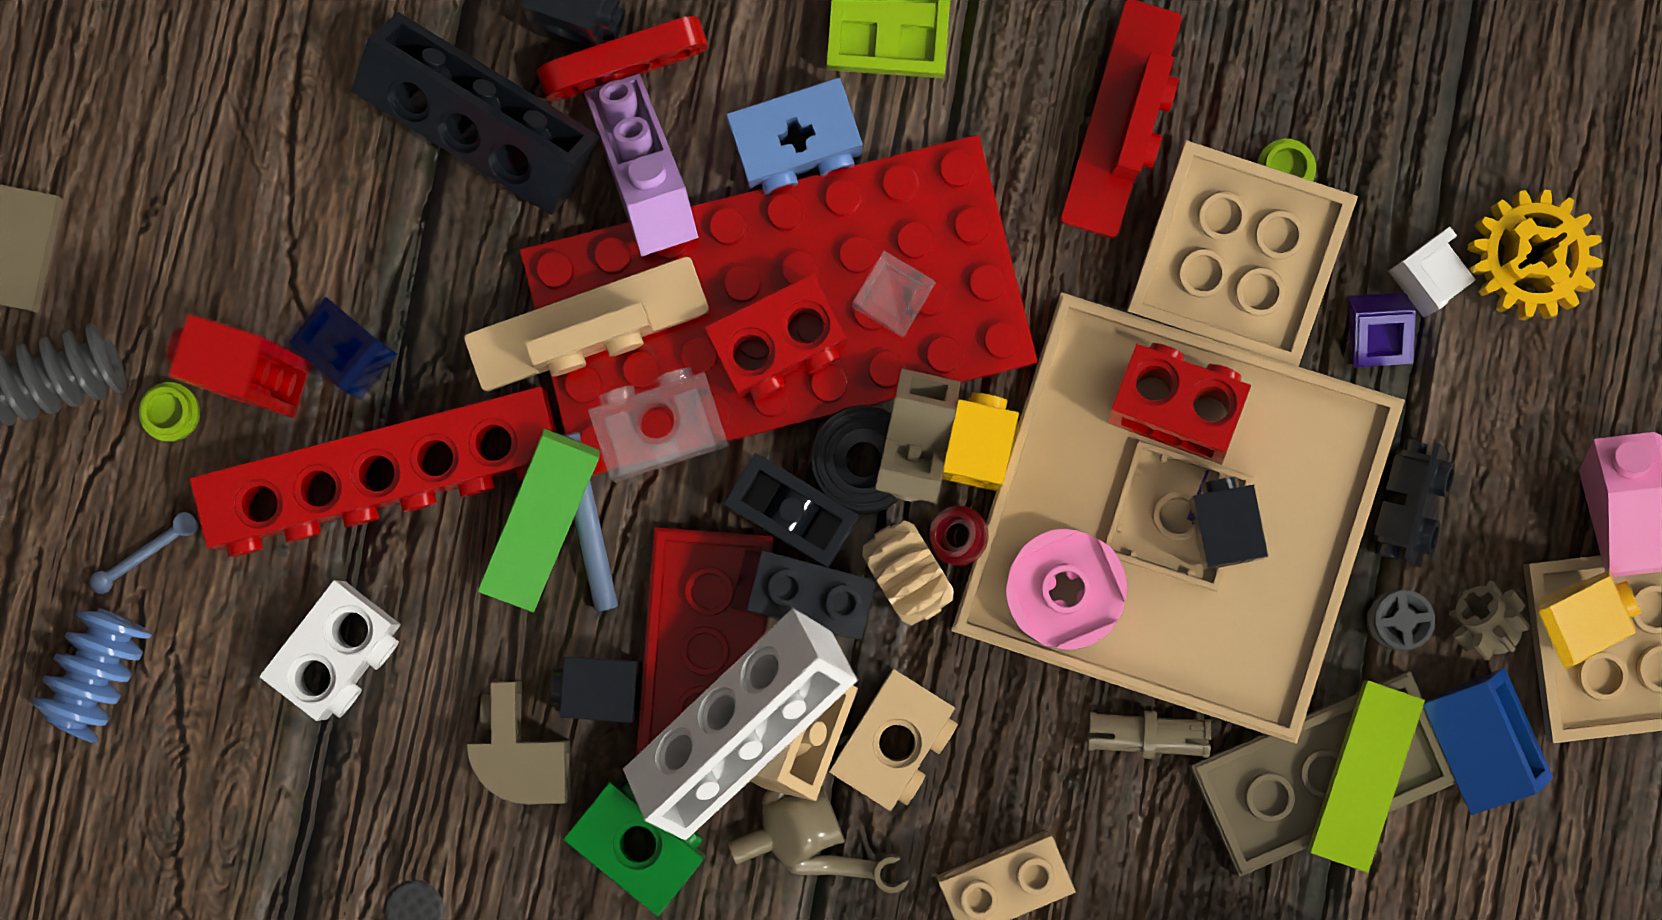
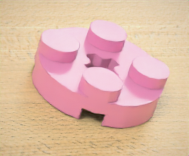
M1056 529L1033 538L1023 546L1010 567L1006 597L1010 612L1024 633L1043 646L1075 650L1098 642L1112 630L1123 613L1128 588L1123 565L1110 546L1088 533L1071 529ZM1065 572L1070 580L1080 578L1083 582L1084 589L1076 593L1078 604L1072 607H1067L1063 599L1053 602L1049 595V590L1057 586L1055 576L1059 573Z

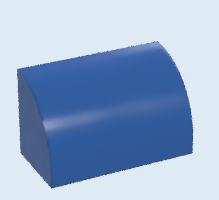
M1505 667L1460 684L1424 703L1425 712L1471 815L1535 795L1553 779V775Z

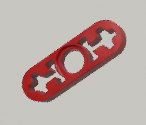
M688 16L557 58L539 67L537 74L546 100L559 101L584 94V91L605 85L614 80H621L636 74L641 75L689 59L704 52L709 45L699 17Z

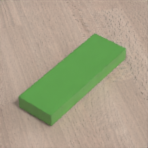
M543 429L479 583V593L531 612L535 611L599 460V449Z

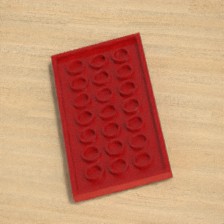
M979 134L858 164L850 168L846 167L830 171L828 175L821 177V174L798 179V185L792 187L791 185L782 186L771 191L772 193L767 195L764 194L763 189L691 206L699 238L641 256L629 222L520 249L535 310L683 257L691 258L709 307V312L706 315L642 337L644 344L634 350L615 356H609L608 351L604 350L585 357L586 365L577 370L559 376L551 375L565 434L580 432L583 444L600 450V457L591 477L827 418L851 406H875L894 401L901 369L961 381L962 384L1036 365L1038 360ZM814 273L846 336V345L837 349L841 358L811 374H808L805 366H802L784 375L783 378L787 385L762 399L754 401L751 393L739 398L705 327ZM802 313L791 320L788 332L797 342L812 343L821 336L824 327L817 316L810 313ZM758 340L744 341L735 352V362L737 365L749 371L757 370L764 366L769 357V349Z

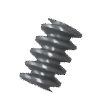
M90 323L85 327L86 343L79 344L74 334L70 330H66L62 333L63 349L59 351L55 349L46 336L39 339L38 357H33L27 346L21 343L16 346V363L10 364L5 354L0 350V421L6 426H12L17 420V415L23 420L30 421L36 419L40 413V408L46 413L54 414L60 411L63 401L71 407H78L85 402L86 394L93 400L99 401L108 395L109 387L116 393H125L126 376L114 344L108 337H102L96 326Z

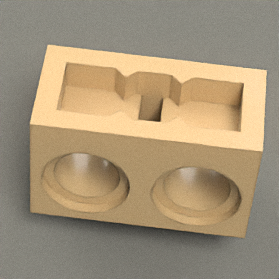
M1047 830L936 876L954 920H1011L1076 893L1055 841Z

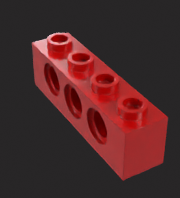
M189 314L184 328L178 326L173 332L166 355L167 363L172 364L168 376L222 397L293 419L296 418L313 364L264 337Z

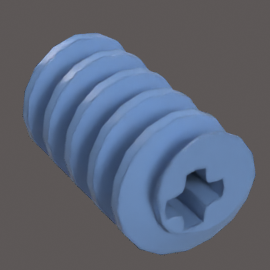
M98 609L97 612L78 610L76 616L88 628L87 632H67L65 638L77 649L76 654H55L53 659L66 673L64 677L45 675L42 681L55 694L52 699L33 697L31 703L44 715L43 719L53 726L80 739L97 743L99 740L98 736L87 725H106L110 719L108 713L98 703L116 704L121 697L118 690L109 681L128 682L132 675L120 659L139 660L143 651L131 638L150 639L153 633L124 617L103 609Z

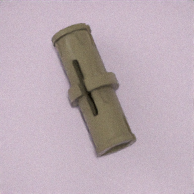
M1144 711L1143 717L1090 712V730L1088 731L1089 751L1097 749L1142 752V758L1154 759L1155 753L1202 756L1203 758H1209L1211 746L1208 742L1211 740V719L1157 718L1156 711Z

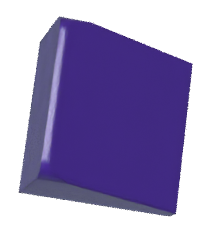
M1407 294L1355 295L1348 298L1351 355L1354 367L1413 364L1416 309Z

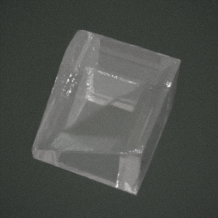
M883 251L854 299L852 308L904 338L936 282L886 251Z

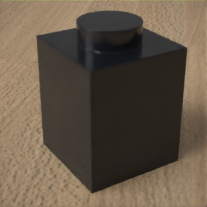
M1237 477L1201 483L1203 494L1193 495L1189 501L1203 571L1263 560L1269 557L1254 484L1239 487Z
M564 657L563 668L553 669L551 704H561L560 718L633 723L637 721L641 661Z

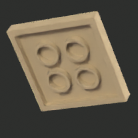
M1184 140L1127 311L1299 367L1358 196Z
M1601 555L1523 564L1546 741L1548 743H1561L1662 731V572L1613 577L1616 583L1628 580L1642 614L1631 617L1636 633L1584 661L1564 669L1538 612L1540 599L1545 595L1605 572Z

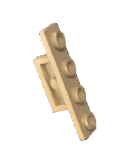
M683 257L468 333L465 336V343L481 388L485 391H491L550 370L552 376L572 372L586 365L585 357L604 350L608 351L609 356L634 350L644 344L642 337L706 315L709 312V307L691 258Z

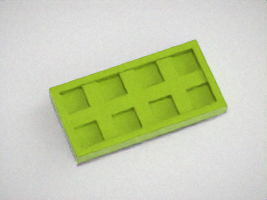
M832 0L827 70L944 79L950 0Z

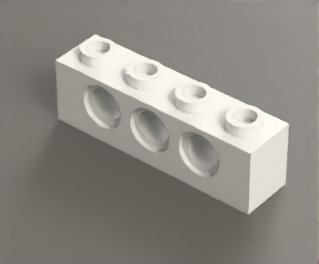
M792 608L623 768L645 821L687 840L858 681L830 630Z

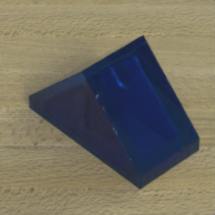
M327 297L322 300L289 341L295 349L335 385L360 400L398 355V353Z

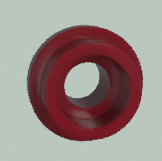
M952 506L940 512L932 522L929 532L930 545L935 555L943 562L955 566H964L976 561L985 551L989 539L988 527L983 517L977 511L965 506ZM965 526L968 529L969 538L963 546L956 547L953 543V533L957 528Z

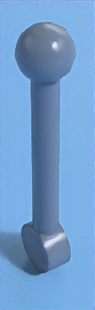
M187 512L178 514L173 520V526L107 572H95L89 580L91 590L97 594L109 592L114 580L180 535H194L199 527L197 518Z

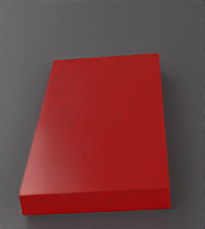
M654 527L636 756L766 634L768 618L732 609L731 605L745 550H763L773 553V536Z

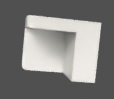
M1450 226L1388 271L1404 293L1408 295L1410 301L1423 318L1441 309L1451 298L1476 280L1448 244L1457 236Z

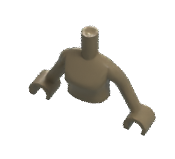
M851 733L840 737L837 746L844 744L849 739ZM823 785L816 801L767 790L762 799L763 828L728 842L736 864L772 851L791 873L797 875H840L875 880L877 886L887 893L900 892L909 882L907 878L897 883L889 884L880 877L881 869L885 865L900 860V857L897 855H885L878 861L833 855L814 856L825 848L845 842Z

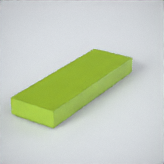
M1363 680L1307 849L1308 852L1367 873L1369 872L1425 703L1424 699L1369 680Z

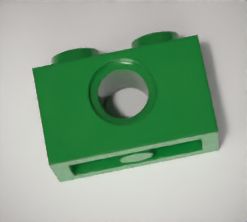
M615 779L606 786L564 838L565 842L657 917L707 855L698 847L704 839L696 831L687 840H684L645 821L629 782L627 781L622 786ZM634 826H642L649 829L656 839L654 854L647 858H636L630 855L624 846V835L627 829Z

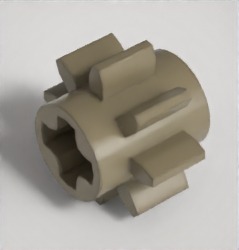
M1489 581L1486 586L1466 589L1458 600L1456 609L1449 611L1450 618L1459 627L1454 632L1453 637L1465 651L1475 647L1485 660H1489L1493 654L1513 652L1516 650L1515 646L1521 639L1522 632L1530 628L1528 622L1520 614L1526 605L1513 589L1503 594L1494 581Z

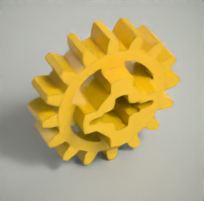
M1545 189L1537 194L1532 203L1527 191H1520L1513 195L1512 207L1503 199L1491 207L1496 220L1483 217L1476 223L1475 227L1480 233L1485 235V238L1474 240L1468 244L1467 250L1481 255V261L1470 267L1469 271L1472 275L1484 274L1487 282L1478 291L1481 296L1488 295L1494 291L1500 295L1496 306L1497 311L1503 312L1516 304L1518 305L1519 319L1526 320L1533 316L1536 307H1538L1543 319H1549L1557 315L1558 304L1566 310L1580 304L1574 290L1586 293L1596 285L1585 273L1586 271L1602 267L1603 260L1589 255V248L1602 242L1600 235L1586 236L1583 228L1588 225L1592 217L1588 213L1575 219L1570 214L1574 203L1572 198L1568 197L1555 206L1552 205L1551 190ZM1525 217L1541 218L1551 222L1556 227L1537 226L1532 218L1526 219ZM1499 241L1505 246L1503 264L1501 266L1498 259ZM1549 241L1551 242V246L1543 251L1544 255L1538 259L1537 263L1533 265L1530 263L1521 269L1518 268V265L1527 259L1526 255L1531 252L1533 247H1540ZM1568 245L1571 250L1570 269L1565 264ZM1517 281L1531 283L1538 292L1543 290L1545 293L1527 292L1516 287L1514 283Z

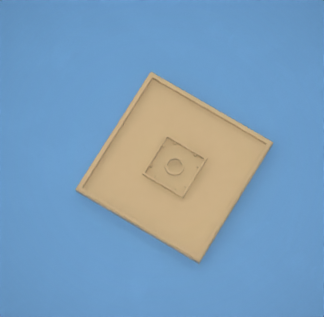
M1061 293L1013 439L1004 484L996 491L986 522L989 532L988 544L983 554L973 562L951 631L1297 744L1405 400ZM1152 343L1170 346L1184 354L1183 361L1203 368H1207L1208 364L1228 367L1242 376V382L1252 385L1222 465L1109 424L1111 408L1136 344L1150 348ZM1154 377L1145 378L1136 386L1138 392L1144 398L1152 401L1161 400L1170 393L1166 383ZM1203 398L1194 404L1195 412L1203 420L1214 422L1221 420L1227 415L1223 404L1216 399ZM1206 470H1209L1206 482L1237 477L1239 487L1254 484L1269 557L1263 560L1203 571L1194 524L1192 525L1193 521L1187 520V517L1191 510L1189 500L1193 495H1197ZM1056 529H1071L1088 533L1110 546L1120 559L1127 579L1128 589L1123 613L1112 630L1098 642L1075 650L1043 646L1024 633L1015 622L1006 597L1010 567L1023 546L1033 538ZM1065 572L1056 575L1057 586L1049 590V595L1053 602L1063 599L1067 607L1078 604L1076 593L1084 589L1081 579L1070 580Z

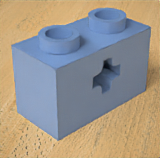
M836 78L727 114L729 127L750 191L763 188L764 194L767 195L772 193L771 191L782 186L791 185L792 187L798 185V176L819 170L821 177L828 175L830 171L854 167L853 158L862 156L863 144L841 78ZM798 129L802 137L811 136L806 139L805 151L796 153L792 144L781 146L788 142V131Z

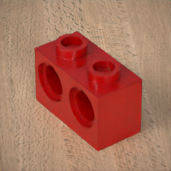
M814 273L705 327L738 397L740 398L751 393L754 401L785 387L787 384L783 376L802 366H805L808 374H811L836 362L841 358L837 349L846 345V336ZM802 313H810L817 316L824 327L821 336L812 343L795 341L788 332L789 324L795 316ZM758 340L767 346L769 357L764 366L757 370L749 371L737 365L735 362V352L744 341Z
M1152 343L1150 348L1136 344L1111 408L1109 424L1222 465L1252 385L1242 382V376L1228 367L1208 364L1207 368H1203L1183 361L1184 354L1170 346ZM1154 377L1165 382L1170 393L1161 400L1152 401L1144 398L1138 392L1136 386L1141 380ZM1203 398H1213L1223 404L1227 415L1218 421H1206L1197 415L1194 404Z

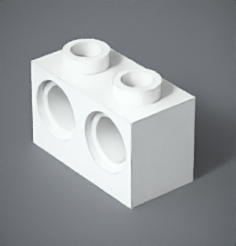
M334 580L259 677L314 720L329 719L332 713L340 718L360 695L362 689L356 685V682L369 665L375 670L379 669L397 647L399 641L392 636L401 624L346 581ZM352 613L361 615L368 626V634L365 641L357 647L349 646L341 635V625L344 619ZM316 660L326 665L331 676L329 687L320 695L312 693L306 687L304 681L307 667Z

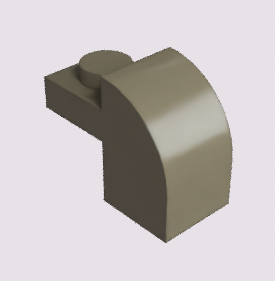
M901 369L875 490L891 493L894 497L904 501L925 500L937 502L961 381Z
M522 681L492 682L491 694H482L480 706L481 727L483 731L491 730V741L467 744L469 761L475 775L490 792L513 803L565 804L570 801V740L523 741Z

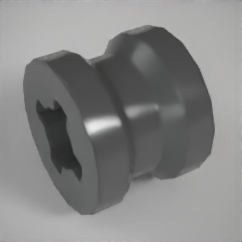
M1389 591L1380 594L1371 602L1366 613V626L1370 636L1377 644L1387 649L1412 650L1422 646L1430 639L1435 628V614L1432 605L1424 596L1414 591Z

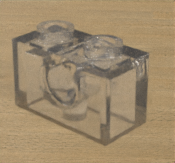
M691 367L682 368L657 377L659 385L657 388L636 394L634 386H627L599 396L601 406L589 409L588 411L610 480L616 483L729 446L705 372L694 376ZM653 407H666L674 415V426L671 432L659 439L649 438L644 435L641 427L644 414Z

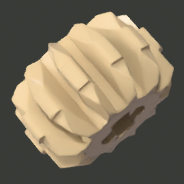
M903 520L893 526L888 525L875 533V537L863 545L862 556L903 622L913 625L923 619L928 620L941 612V608L953 601V587L914 524Z

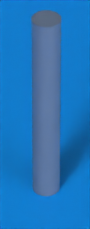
M580 432L562 435L582 443ZM589 481L574 520L595 611H604L617 607L618 602L591 481Z

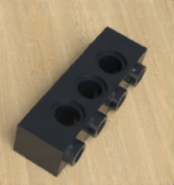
M397 12L368 38L351 89L352 93L369 102L378 110L390 115L424 136L430 142L437 144L474 167L477 171L489 176L550 215H553L580 185L600 135L400 12Z

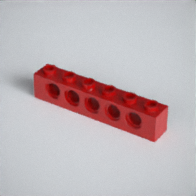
M540 386L192 477L190 482L207 548L216 550L226 549L228 558L263 550L262 539L284 534L286 543L321 535L319 524L342 519L344 527L369 523L380 519L377 509L400 503L402 512L430 507L437 504L435 494L458 488L460 497L480 494L495 489L494 478L514 473L517 475L518 482H522L543 429L557 434L558 432L548 393ZM494 429H506L510 434L512 442L509 453L500 460H488L482 451L484 437ZM447 444L453 453V463L450 469L440 476L430 475L425 467L426 453L434 445ZM388 459L393 464L395 470L394 480L385 490L374 491L367 480L368 470L375 461ZM322 474H330L336 483V494L330 503L318 507L310 497V486L316 477ZM271 489L277 497L278 507L272 518L261 522L253 513V500L260 491Z

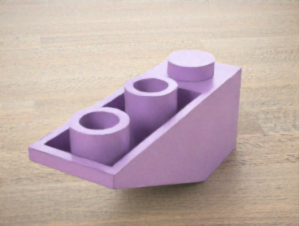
M636 74L621 80H614L605 85L584 91L641 256L699 238L685 185L641 75Z

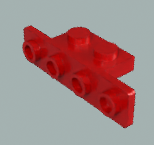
M1127 0L1125 2L1061 215V222L1064 225L1107 238H1115L1118 235L1133 182L1141 172L1142 167L1153 168L1159 151L1162 134L1152 132L1158 111H1170L1177 90L1179 78L1169 74L1174 60L1171 54L1181 24V14L1137 0Z

